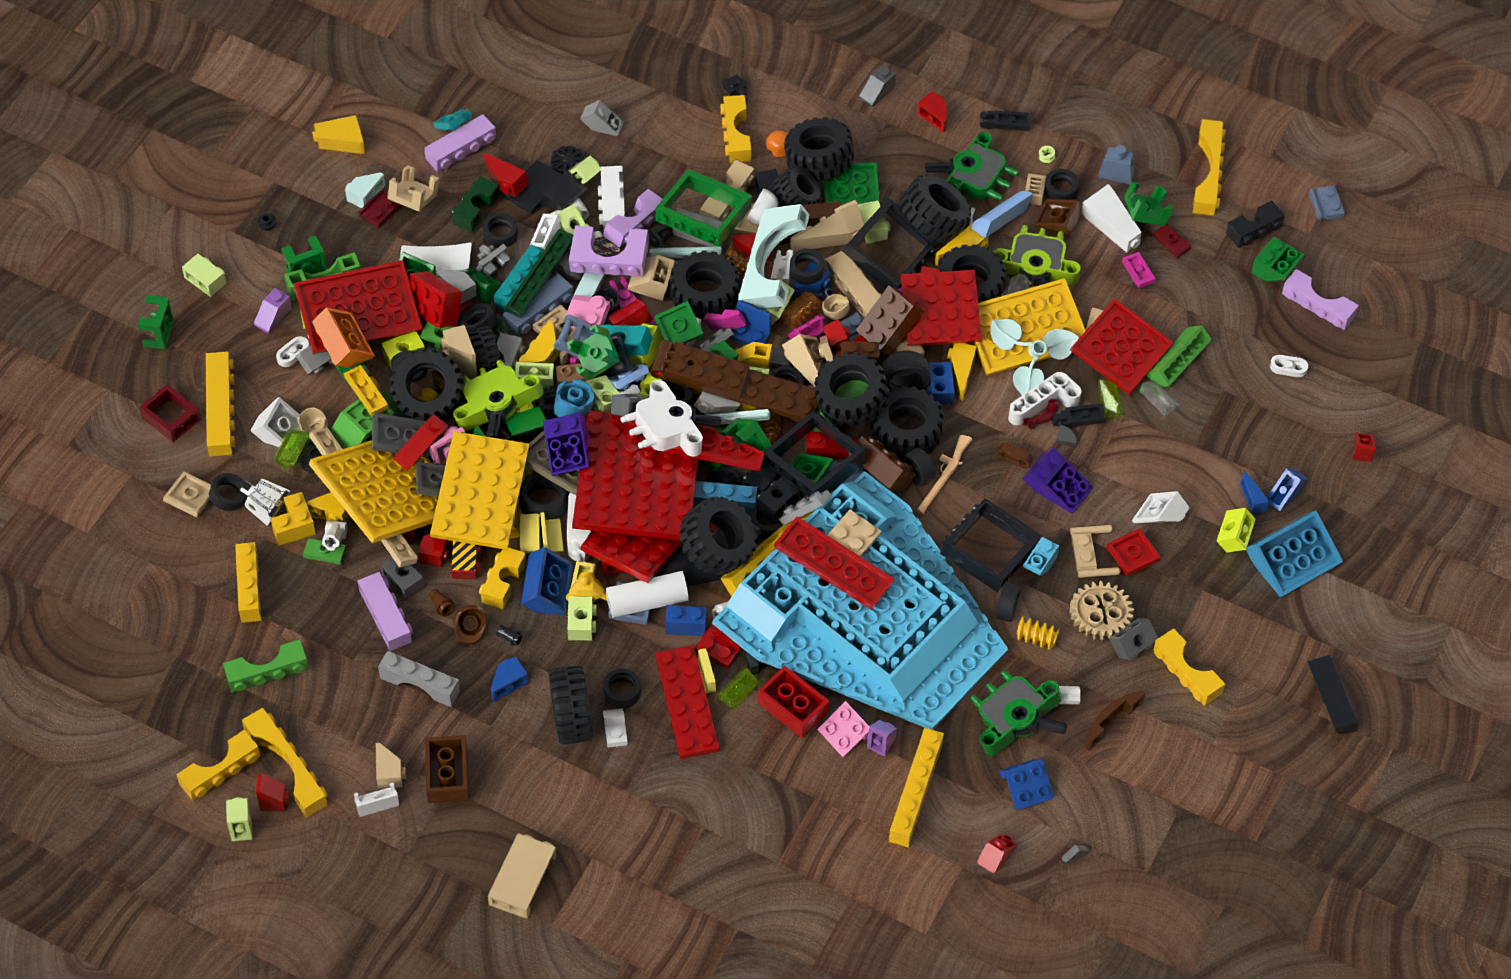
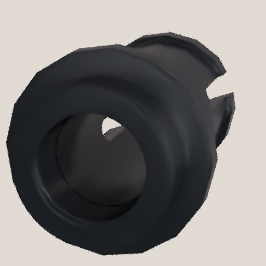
M504 625L499 626L502 630L497 629L496 636L509 641L512 646L521 643L523 636L519 631H513Z

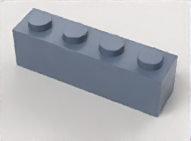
M559 274L555 275L545 283L522 318L504 312L503 325L516 337L527 334L533 328L532 325L557 306H563L572 300L573 286Z

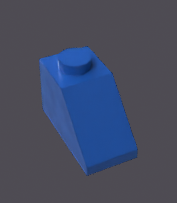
M811 262L804 272H813L818 266ZM824 268V275L821 280L814 284L804 285L795 282L792 286L795 290L792 298L808 297L806 296L807 292L822 293L831 284L830 270Z
M1294 468L1286 469L1267 496L1269 503L1279 511H1282L1298 496L1309 479Z
M516 656L511 659H505L498 665L491 686L493 702L528 684L527 672Z

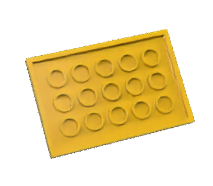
M1064 278L978 303L982 341L973 343L977 346L976 350L986 376L1031 364L1033 357L1029 354L1028 346L1014 344L1010 350H1003L996 346L990 332L993 319H1011L1017 322L1022 331L1020 339L1017 340L1018 342L1034 343L1037 340L1044 342L1046 333L1054 329L1070 331L1076 334L1079 339L1086 330ZM1048 349L1043 355L1038 357L1036 362L1051 358Z
M453 431L430 537L508 550L529 452V444Z

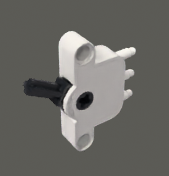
M655 380L650 384L649 398L639 401L636 405V412L621 417V422L635 420L638 427L629 431L630 435L642 433L646 440L638 443L639 448L651 446L655 450L665 451L681 446L687 455L694 457L701 453L703 439L696 425L719 427L721 426V417L695 414L696 409H691L687 403L676 400L675 395L664 381Z

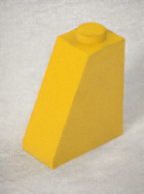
M356 115L314 124L315 131L312 132L314 142H318L319 149L358 154L365 153L364 142Z

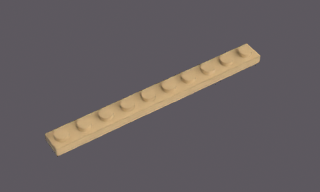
M328 427L310 431L309 437L322 455L342 450ZM402 534L381 540L399 567L417 563L418 557Z

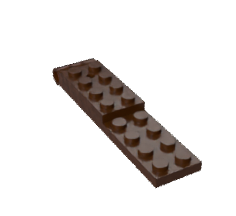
M664 340L660 343L650 371L651 376L656 379L667 380L758 409H769L771 413L798 421L803 420L812 411L815 413L818 405L814 388L749 369L750 364L678 342L673 344L671 341Z

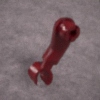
M1050 399L1042 414L1036 415L1034 418H1024L1023 425H1028L1029 429H1034L1035 424L1051 421L1053 414H1056L1058 411V401Z

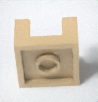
M407 165L403 169L402 181L399 184L394 177L390 180L387 199L420 211L437 196L439 178L431 175L429 186L414 181L415 168Z

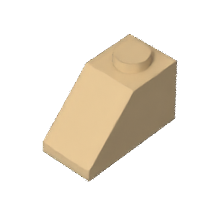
M376 743V780L378 789L390 788L389 783H394V787H403L402 779H406V767H402L401 759L381 743Z

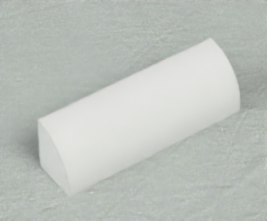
M683 571L654 577L649 583L640 580L606 588V598L612 618L689 601Z

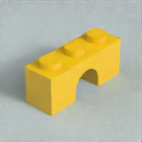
M509 547L508 550L502 549L501 553H497L495 565L489 569L487 581L482 583L479 590L482 603L504 610L511 596L510 584L503 582L502 579L509 576L519 579L526 565V553Z

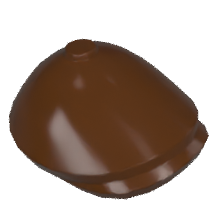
M465 605L459 608L454 616V630L457 639L466 644L478 642L488 628L489 619L487 613L476 605Z

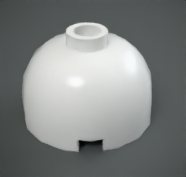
M763 188L746 219L751 223L759 225L763 209L778 207L779 203L776 196L771 191Z

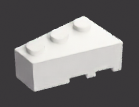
M622 166L601 167V185L598 186V196H602V200H598L599 211H603V214H599V225H603V232L607 222L616 215L625 217Z

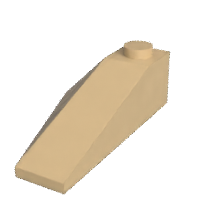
M856 200L839 206L834 210L836 213L828 218L825 216L820 218V222L814 227L808 226L806 230H802L792 236L790 249L799 251L802 249L847 245L864 225Z
M799 334L782 345L785 350L784 355L815 387V378L818 377L819 369H824L823 360L826 358H821L817 337Z

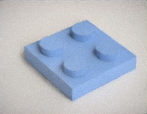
M634 363L635 368L632 371L615 375L608 379L616 389H626L629 387V383L645 378L644 375L650 372L647 365Z

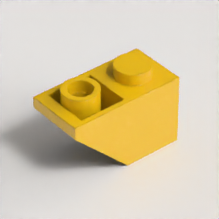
M752 342L735 350L738 354V361L750 364L752 367L770 368L771 344Z
M331 492L307 502L309 512L313 518L346 522L349 516L348 512Z

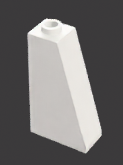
M1109 184L1082 203L1081 214L1126 253L1132 248L1135 249L1139 246L1141 231L1136 223L1132 221L1130 214Z

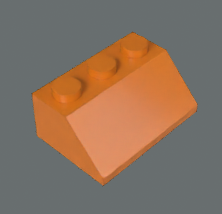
M326 307L312 321L316 328V333L322 339L323 346L329 352L331 361L336 366L349 368L375 357L351 312Z

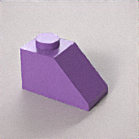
M274 288L263 300L254 326L269 334L292 310L290 296Z
M881 720L873 723L869 727L867 748L885 757L896 739L897 728L891 723Z

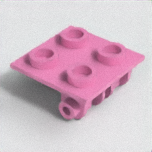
M845 701L817 730L844 757L862 739L864 741L868 739L869 726Z

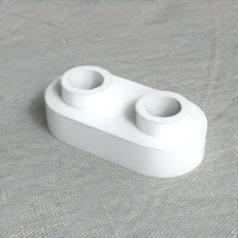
M299 336L288 342L276 354L278 364L283 367L292 366L298 361L295 355L309 347L308 340L305 337Z
M1275 355L1271 359L1270 368L1276 374L1303 377L1307 373L1308 363L1302 358Z

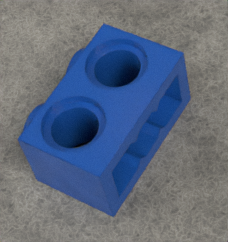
M951 362L929 363L930 382L929 386L926 387L928 395L932 394L940 404H953L954 385Z

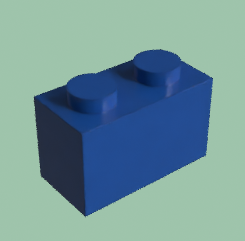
M667 605L666 634L703 636L706 630V607Z

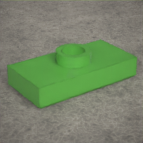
M308 538L303 558L341 565L346 545L340 544L334 550H327L323 545V541Z

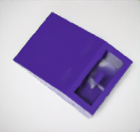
M575 413L543 421L551 475L555 476L589 468V438L586 419L582 414Z
M1054 447L1044 452L1022 478L1035 492L1070 513L1076 510L1093 489V486Z

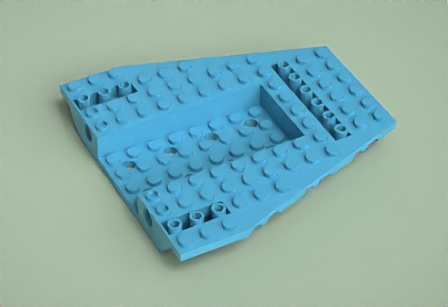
M864 471L854 482L842 483L831 494L828 501L823 506L817 508L805 521L828 535L849 510H852L881 530V535L864 553L862 558L895 580L873 610H870L830 583L827 586H821L819 581L824 579L798 562H791L787 555L775 549L740 583L727 603L726 608L713 619L712 624L758 661L778 669L786 666L803 679L922 727L934 730L1007 653L1008 648L996 630L992 629L985 614L981 613L978 604L967 588L958 580L953 568L945 561L946 558L940 554L941 551L931 536L927 535L922 528V523L913 515L910 506ZM906 602H911L915 605V607L909 609L904 604ZM857 604L859 609L852 610L849 608V605ZM887 628L890 633L882 634L879 629Z

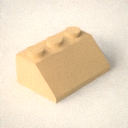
M465 325L443 330V339H441L442 351L447 356L449 355L453 358L463 376H467L470 380L478 377L476 356Z

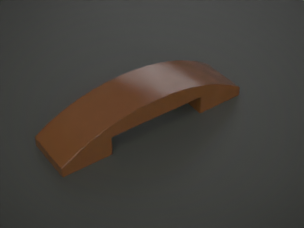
M1143 691L1133 692L1109 704L1092 724L1086 749L1088 751L1091 750L1102 740L1103 728L1123 710L1129 715L1143 703L1145 693Z

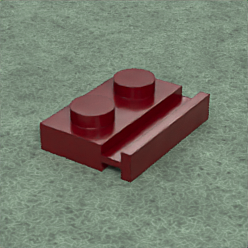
M381 189L358 211L359 217L365 218L367 222L380 228L402 205L387 199L388 193L386 194Z

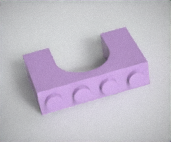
M575 226L569 256L571 272L630 276L644 275L649 246L648 230L629 229L625 249L616 256L603 257L593 251L595 242L594 228L590 226Z

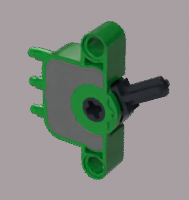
M988 132L977 134L967 151L959 152L954 158L949 159V163H925L926 173H949L950 176L946 180L947 183L955 186L954 188L963 195L978 201L986 200L988 197L999 201L1002 200L1003 196L993 190L997 185L1010 188L1011 184L1001 179L1004 172L1014 176L1019 174V171L1005 165L1006 160L1002 154L991 149L992 136Z
M1004 670L1001 672V675L1006 682L998 689L991 683L986 684V688L991 693L987 698L982 701L976 695L971 696V700L979 709L982 721L988 727L980 736L981 745L987 755L993 756L998 754L1015 740V736L1027 737L1034 732L1038 733L1039 729L1058 734L1066 733V723L1044 718V715L1062 700L1059 685L1053 680L1046 681L1035 689L1023 677H1013Z

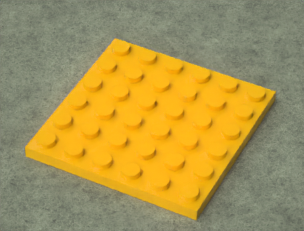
M371 440L310 459V467L372 543L433 523L438 497L417 494L415 465L406 471L393 460L397 453L372 450ZM424 457L418 461L432 463L428 458Z

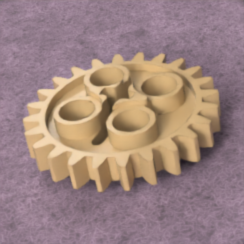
M1100 581L1099 586L1092 582L1091 587L1085 584L1084 590L1079 588L1078 593H1074L1073 600L1070 603V619L1074 620V626L1080 625L1079 632L1086 631L1085 636L1091 633L1093 634V639L1097 635L1100 636L1101 640L1104 639V636H1107L1109 639L1112 637V634L1115 635L1132 622L1133 602L1128 601L1129 595L1123 596V589L1117 591V585L1111 588L1110 582L1106 586H1103L1102 581Z

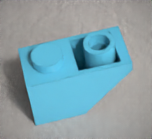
M1041 537L1023 567L1038 575L1048 572L1057 558L1059 545Z

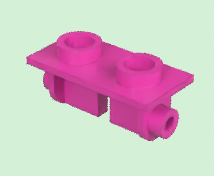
M816 315L814 319L797 329H793L788 334L789 338L793 339L799 334L817 337L824 332L822 327L825 326L823 324L825 318L822 315Z

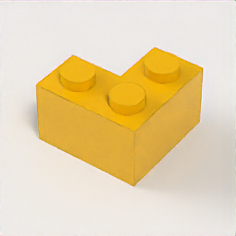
M299 492L283 497L287 513L270 518L278 546L316 535L314 523L303 493Z

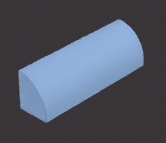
M1028 191L1016 193L977 219L972 224L971 229L984 238L988 237L1025 212L1029 206L1032 193Z

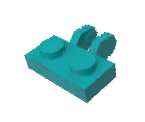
M458 110L453 114L443 116L433 122L435 129H443V131L451 129V131H454L461 127V123L470 120L472 115L469 110Z

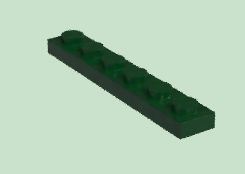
M558 229L505 306V312L519 318L523 317L571 247L573 234Z

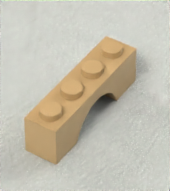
M737 160L733 162L727 171L726 183L743 192H747L748 187L752 186L755 182L754 168ZM708 197L700 208V215L724 222L735 207Z

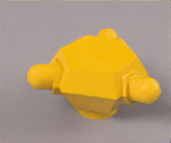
M591 572L581 573L566 595L567 601L569 596H592L593 602L599 598L607 600L605 589Z

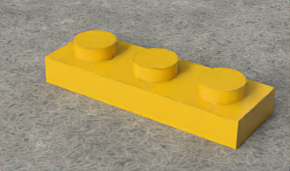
M361 365L344 373L345 379L372 417L374 413L379 414L389 409L388 403Z

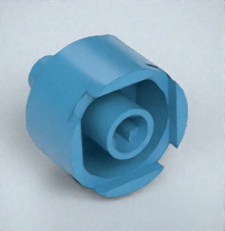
M573 379V382H567L566 380L560 383L556 391L554 414L557 417L581 413L587 419L590 410L592 411L594 401L592 387L578 379Z

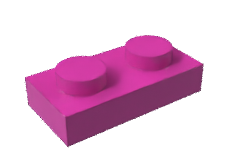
M1139 252L1122 258L1123 265L1138 289L1155 283L1156 278Z

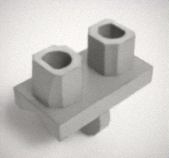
M503 244L494 250L493 245L489 247L486 245L480 246L481 253L477 256L482 260L478 263L479 266L476 267V270L479 272L483 271L489 277L497 271L493 262L497 261L503 267L510 261L509 256L505 252L507 247Z

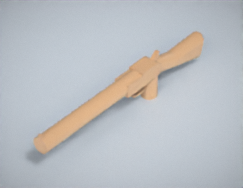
M960 435L952 458L944 454L941 455L939 461L943 462L940 468L942 472L941 477L917 508L916 512L919 515H925V510L951 474L953 475L958 465L963 463L959 461L963 451L972 441L971 437ZM944 464H947L945 470L942 471V467L944 466Z

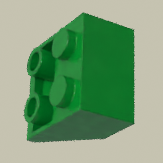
M1273 237L1254 259L1251 273L1266 282L1285 280L1305 254Z

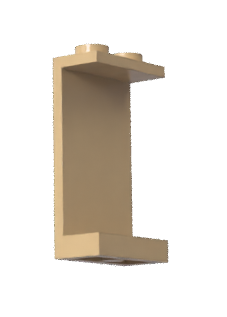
M517 834L488 894L489 905L527 919L530 914V903L551 858L556 859V847L547 841L535 840L530 835Z

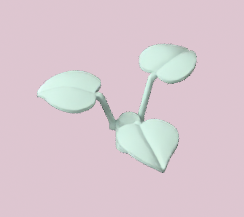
M993 319L990 327L993 342L1000 349L1010 350L1014 344L1029 347V354L1033 357L1029 368L1026 366L1019 367L1013 374V384L1021 395H1024L1044 381L1043 372L1040 369H1033V365L1038 357L1043 355L1048 349L1049 355L1052 358L1058 360L1065 359L1071 354L1070 349L1078 340V336L1070 331L1054 329L1046 333L1044 342L1042 340H1037L1034 343L1018 342L1017 340L1020 339L1022 334L1021 327L1011 319Z

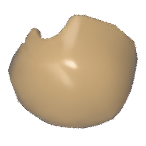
M841 294L828 296L822 302V310L825 316L832 320L844 318L850 310L848 298Z
M315 407L307 408L301 412L297 421L301 432L308 438H310V431L328 426V420L324 413Z

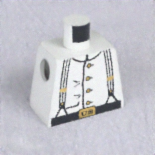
M260 479L256 486L245 481L240 489L241 492L248 496L245 507L267 526L271 522L270 518L275 517L284 504L283 497L288 496L290 493L288 489L265 479Z

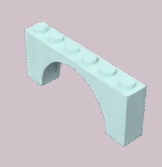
M801 204L763 209L738 301L749 303L758 309L785 306L789 290L780 280L766 279L764 276V266L770 252L780 241L795 232L806 230L810 214Z

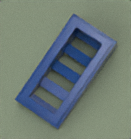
M1243 473L1240 486L1251 513L1254 515L1266 512L1269 506L1268 499L1248 473Z

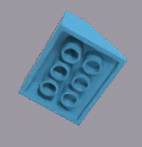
M1316 510L1306 513L1246 548L1254 566L1280 597L1343 562Z

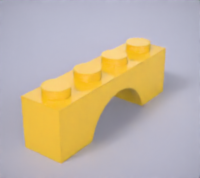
M745 95L723 96V104H720L721 115L724 114V117H722V128H726V131H723L724 142L728 144L725 145V155L729 156L730 163H733L735 160L739 162L751 161L750 136L738 132L735 128L739 123L746 120Z
M255 542L235 544L238 607L241 623L261 621Z
M1173 628L1155 641L1153 651L1158 659L1164 661L1169 671L1176 674L1181 684L1193 693L1194 698L1206 706L1223 694L1225 683L1213 670L1198 671L1191 668L1185 662L1183 653L1186 641Z
M245 730L228 740V754L219 764L212 767H201L193 763L176 774L179 785L192 801L203 797L207 791L221 785L225 779L231 775H236L243 767L254 763L260 757L257 744Z

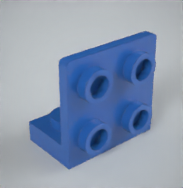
M738 301L737 310L743 314L747 324L746 326L732 329L731 331L734 334L729 339L743 345H748L752 342L766 344L771 337V314L765 310L755 308L749 303Z
M1035 758L999 770L1000 777L1007 780L1015 809L1019 810L1053 799L1054 796L1043 759Z

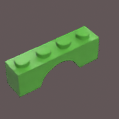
M354 252L338 257L329 269L320 273H307L303 269L284 274L286 288L291 300L295 301L297 296L293 286L294 283L361 269Z
M300 639L281 645L278 656L270 663L264 665L250 664L242 657L223 663L231 692L243 691L248 687L262 685L267 681L282 679L287 675L301 673L309 669Z

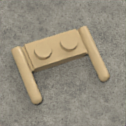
M1111 525L1070 528L1078 578L1120 574L1121 570L1119 567L1097 569L1091 534L1110 533L1113 530Z

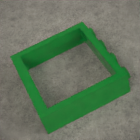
M688 169L657 205L655 221L720 247L751 209L752 195ZM687 188L735 207L718 229L670 209Z

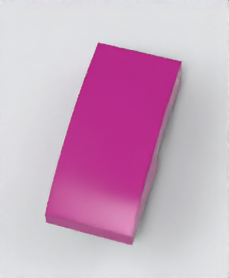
M725 309L722 315L706 313L704 317L709 328L715 331L721 328L722 330L727 328L731 330L737 329L747 324L743 314L738 310Z

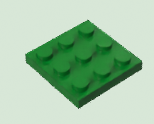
M852 163L845 173H840V176L832 177L831 180L827 181L823 180L825 203L841 201L842 205L854 200H856L857 204L879 201L877 163Z

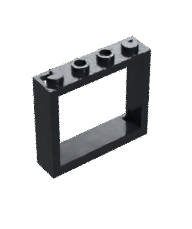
M888 197L847 243L842 252L885 289L888 285L899 289L901 288V278L893 279L857 248L856 245L886 213L925 247L902 273L911 274L916 272L914 269L916 266L921 267L927 260L924 257L926 254L930 256L936 249L934 245L937 240L929 239L928 236L921 234L918 229L916 230L907 221V217L903 215L901 207Z
M813 411L764 451L766 465L780 476L784 475L808 497L817 491L822 493L828 490L831 493L867 462L866 449L861 444L855 443L848 434L844 435L837 426L829 424L822 415H817ZM815 427L851 453L847 459L817 484L780 457Z
M984 498L979 505H974L971 514L967 513L963 517L960 525L957 524L953 528L950 536H945L944 541L941 543L943 547L940 554L998 592L1004 586V583L1028 559L1042 536ZM981 517H984L1024 544L999 574L955 546Z

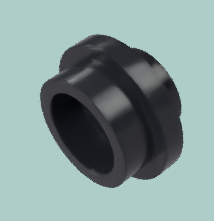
M263 214L258 218V225L262 230H272L276 224V218L272 214Z

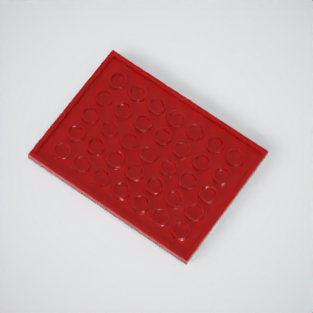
M590 410L586 422L589 438V468L581 469L579 472L572 529L680 540L682 520L687 515V512L693 508L698 459L648 449L647 447L639 448L638 443L646 440L642 433L630 435L629 431L638 427L635 420L622 423L621 417L623 416L611 414L610 412Z

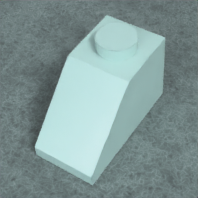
M376 173L355 177L345 188L347 201L361 208L364 207L385 186L384 174Z

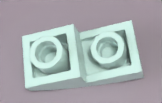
M584 273L574 296L592 297L600 289L605 274Z

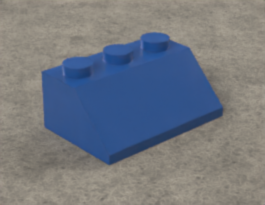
M546 547L530 553L521 604L538 613L566 614L568 602L566 595L569 593L573 563Z

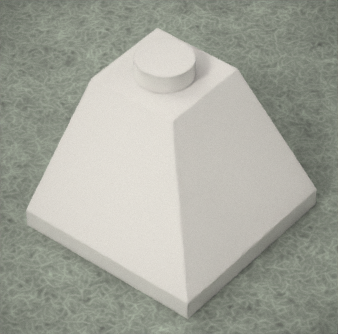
M278 397L258 416L250 431L265 443L291 450L301 432L297 422L300 414Z
M1178 491L1153 493L1148 496L1132 521L1133 523L1179 522L1184 519L1190 507Z

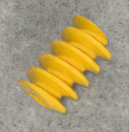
M1022 616L1017 629L1018 641H1021L1025 637L1026 643H1029L1032 639L1034 646L1040 641L1041 648H1044L1047 644L1048 650H1052L1057 642L1060 628L1054 632V625L1048 630L1046 623L1039 627V621L1037 620L1032 625L1031 618L1024 622V616Z

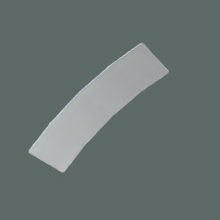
M472 243L426 247L402 245L401 253L406 252L436 265V271L438 269L457 271L469 268Z

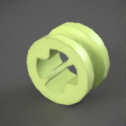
M1051 146L1041 147L1039 159L1044 163L1053 162L1055 159L1054 148Z

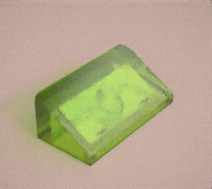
M1098 380L1097 388L1105 417L1123 416L1117 386L1109 381Z
M288 430L273 460L283 468L294 465L309 437V433Z
M748 668L741 669L716 696L734 709L759 684V681Z

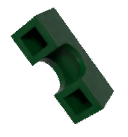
M482 176L476 182L474 181L469 192L463 195L459 205L455 206L452 210L453 225L472 233L481 221V212L476 206L485 205L491 208L500 196L499 184Z

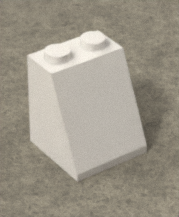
M570 493L567 519L568 556L575 561L587 562L590 555L581 551V544L594 531L572 529L576 495Z

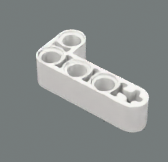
M1057 372L1012 402L1009 408L1008 420L1013 425H1021L1024 418H1032L1045 409L1050 399L1059 400L1066 407L1078 406L1081 388L1068 375L1063 372Z

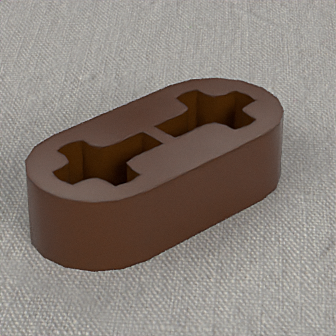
M1001 443L996 452L1002 460L1021 468H1028L1033 460L1032 454L1008 443Z

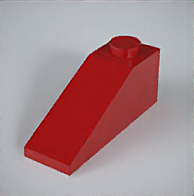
M487 153L483 154L486 168L505 194L517 197L529 185L525 170Z
M433 414L394 456L393 460L408 471L429 451V447L443 437L448 425Z
M809 432L805 436L806 454L832 458L833 460L847 459L849 457V452L823 432ZM852 438V440H853L855 443H857L858 440H859V439Z

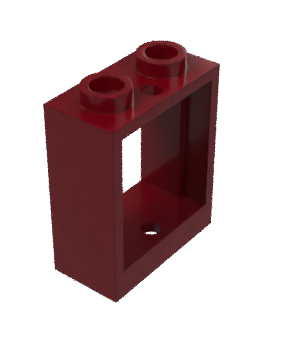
M168 384L159 389L155 395L144 401L139 407L142 418L172 443L201 420L199 409ZM170 398L183 408L185 412L168 425L153 412Z

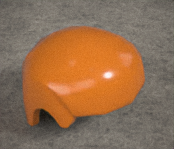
M783 130L774 131L766 138L767 149L772 152L773 156H786L784 142L788 132Z

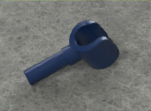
M827 288L823 293L807 292L806 296L818 297L824 302L833 293V290Z

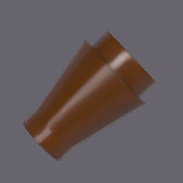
M433 589L429 593V597L438 614L448 616L454 611L455 606L452 599L441 593L438 589Z

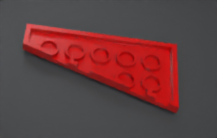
M696 425L703 436L702 449L698 456L687 455L681 446L663 451L755 471L761 470L764 459V452L745 443L739 444L733 441V437L729 435L725 437L719 434L718 430L704 425Z

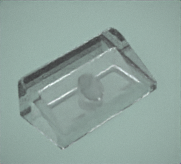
M1154 380L1141 384L1140 392L1164 415L1179 407V404Z

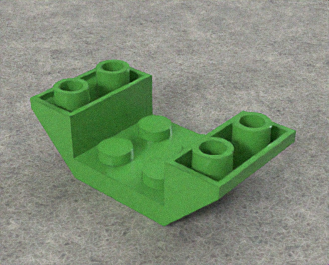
M379 391L389 406V409L379 414L408 418L399 409L392 395L387 391ZM358 399L340 413L330 432L342 449L367 442L366 439L372 435L373 417L361 400Z

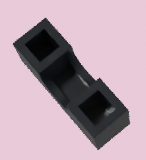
M1271 200L1257 207L1255 216L1257 222H1251L1241 215L1228 222L1226 234L1238 248L1249 245L1252 241L1263 238L1273 230L1280 229L1283 225L1285 214Z

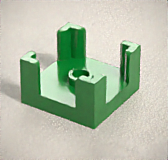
M1132 181L1124 196L1132 221L1165 226L1173 211L1171 204L1168 207L1166 206L1164 210L1162 208L1161 202L1166 195L1165 187L1156 186L1151 197L1138 195L1136 192L1140 183Z
M316 236L308 238L312 250L295 256L291 246L281 248L288 264L285 265L286 273L303 269L307 273H320L327 270L324 250Z
M147 295L145 303L159 305L157 312H151V318L141 317L139 319V330L154 332L155 339H144L142 344L143 347L165 349L174 322L170 300L168 297Z
M688 301L654 316L664 340L671 341L673 344L674 342L686 344L694 339L696 343L705 339Z
M597 324L589 328L595 334L583 342L572 339L566 343L569 351L578 354L583 367H576L578 375L590 380L620 361L608 329Z
M736 418L721 431V434L725 437L727 435L731 436L737 431L736 435L745 444L762 452L772 445L756 420Z

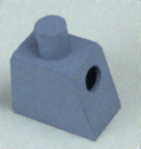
M1118 145L1115 148L1109 147L1101 163L1098 177L1131 184L1135 172L1134 153L1126 151L1123 145Z

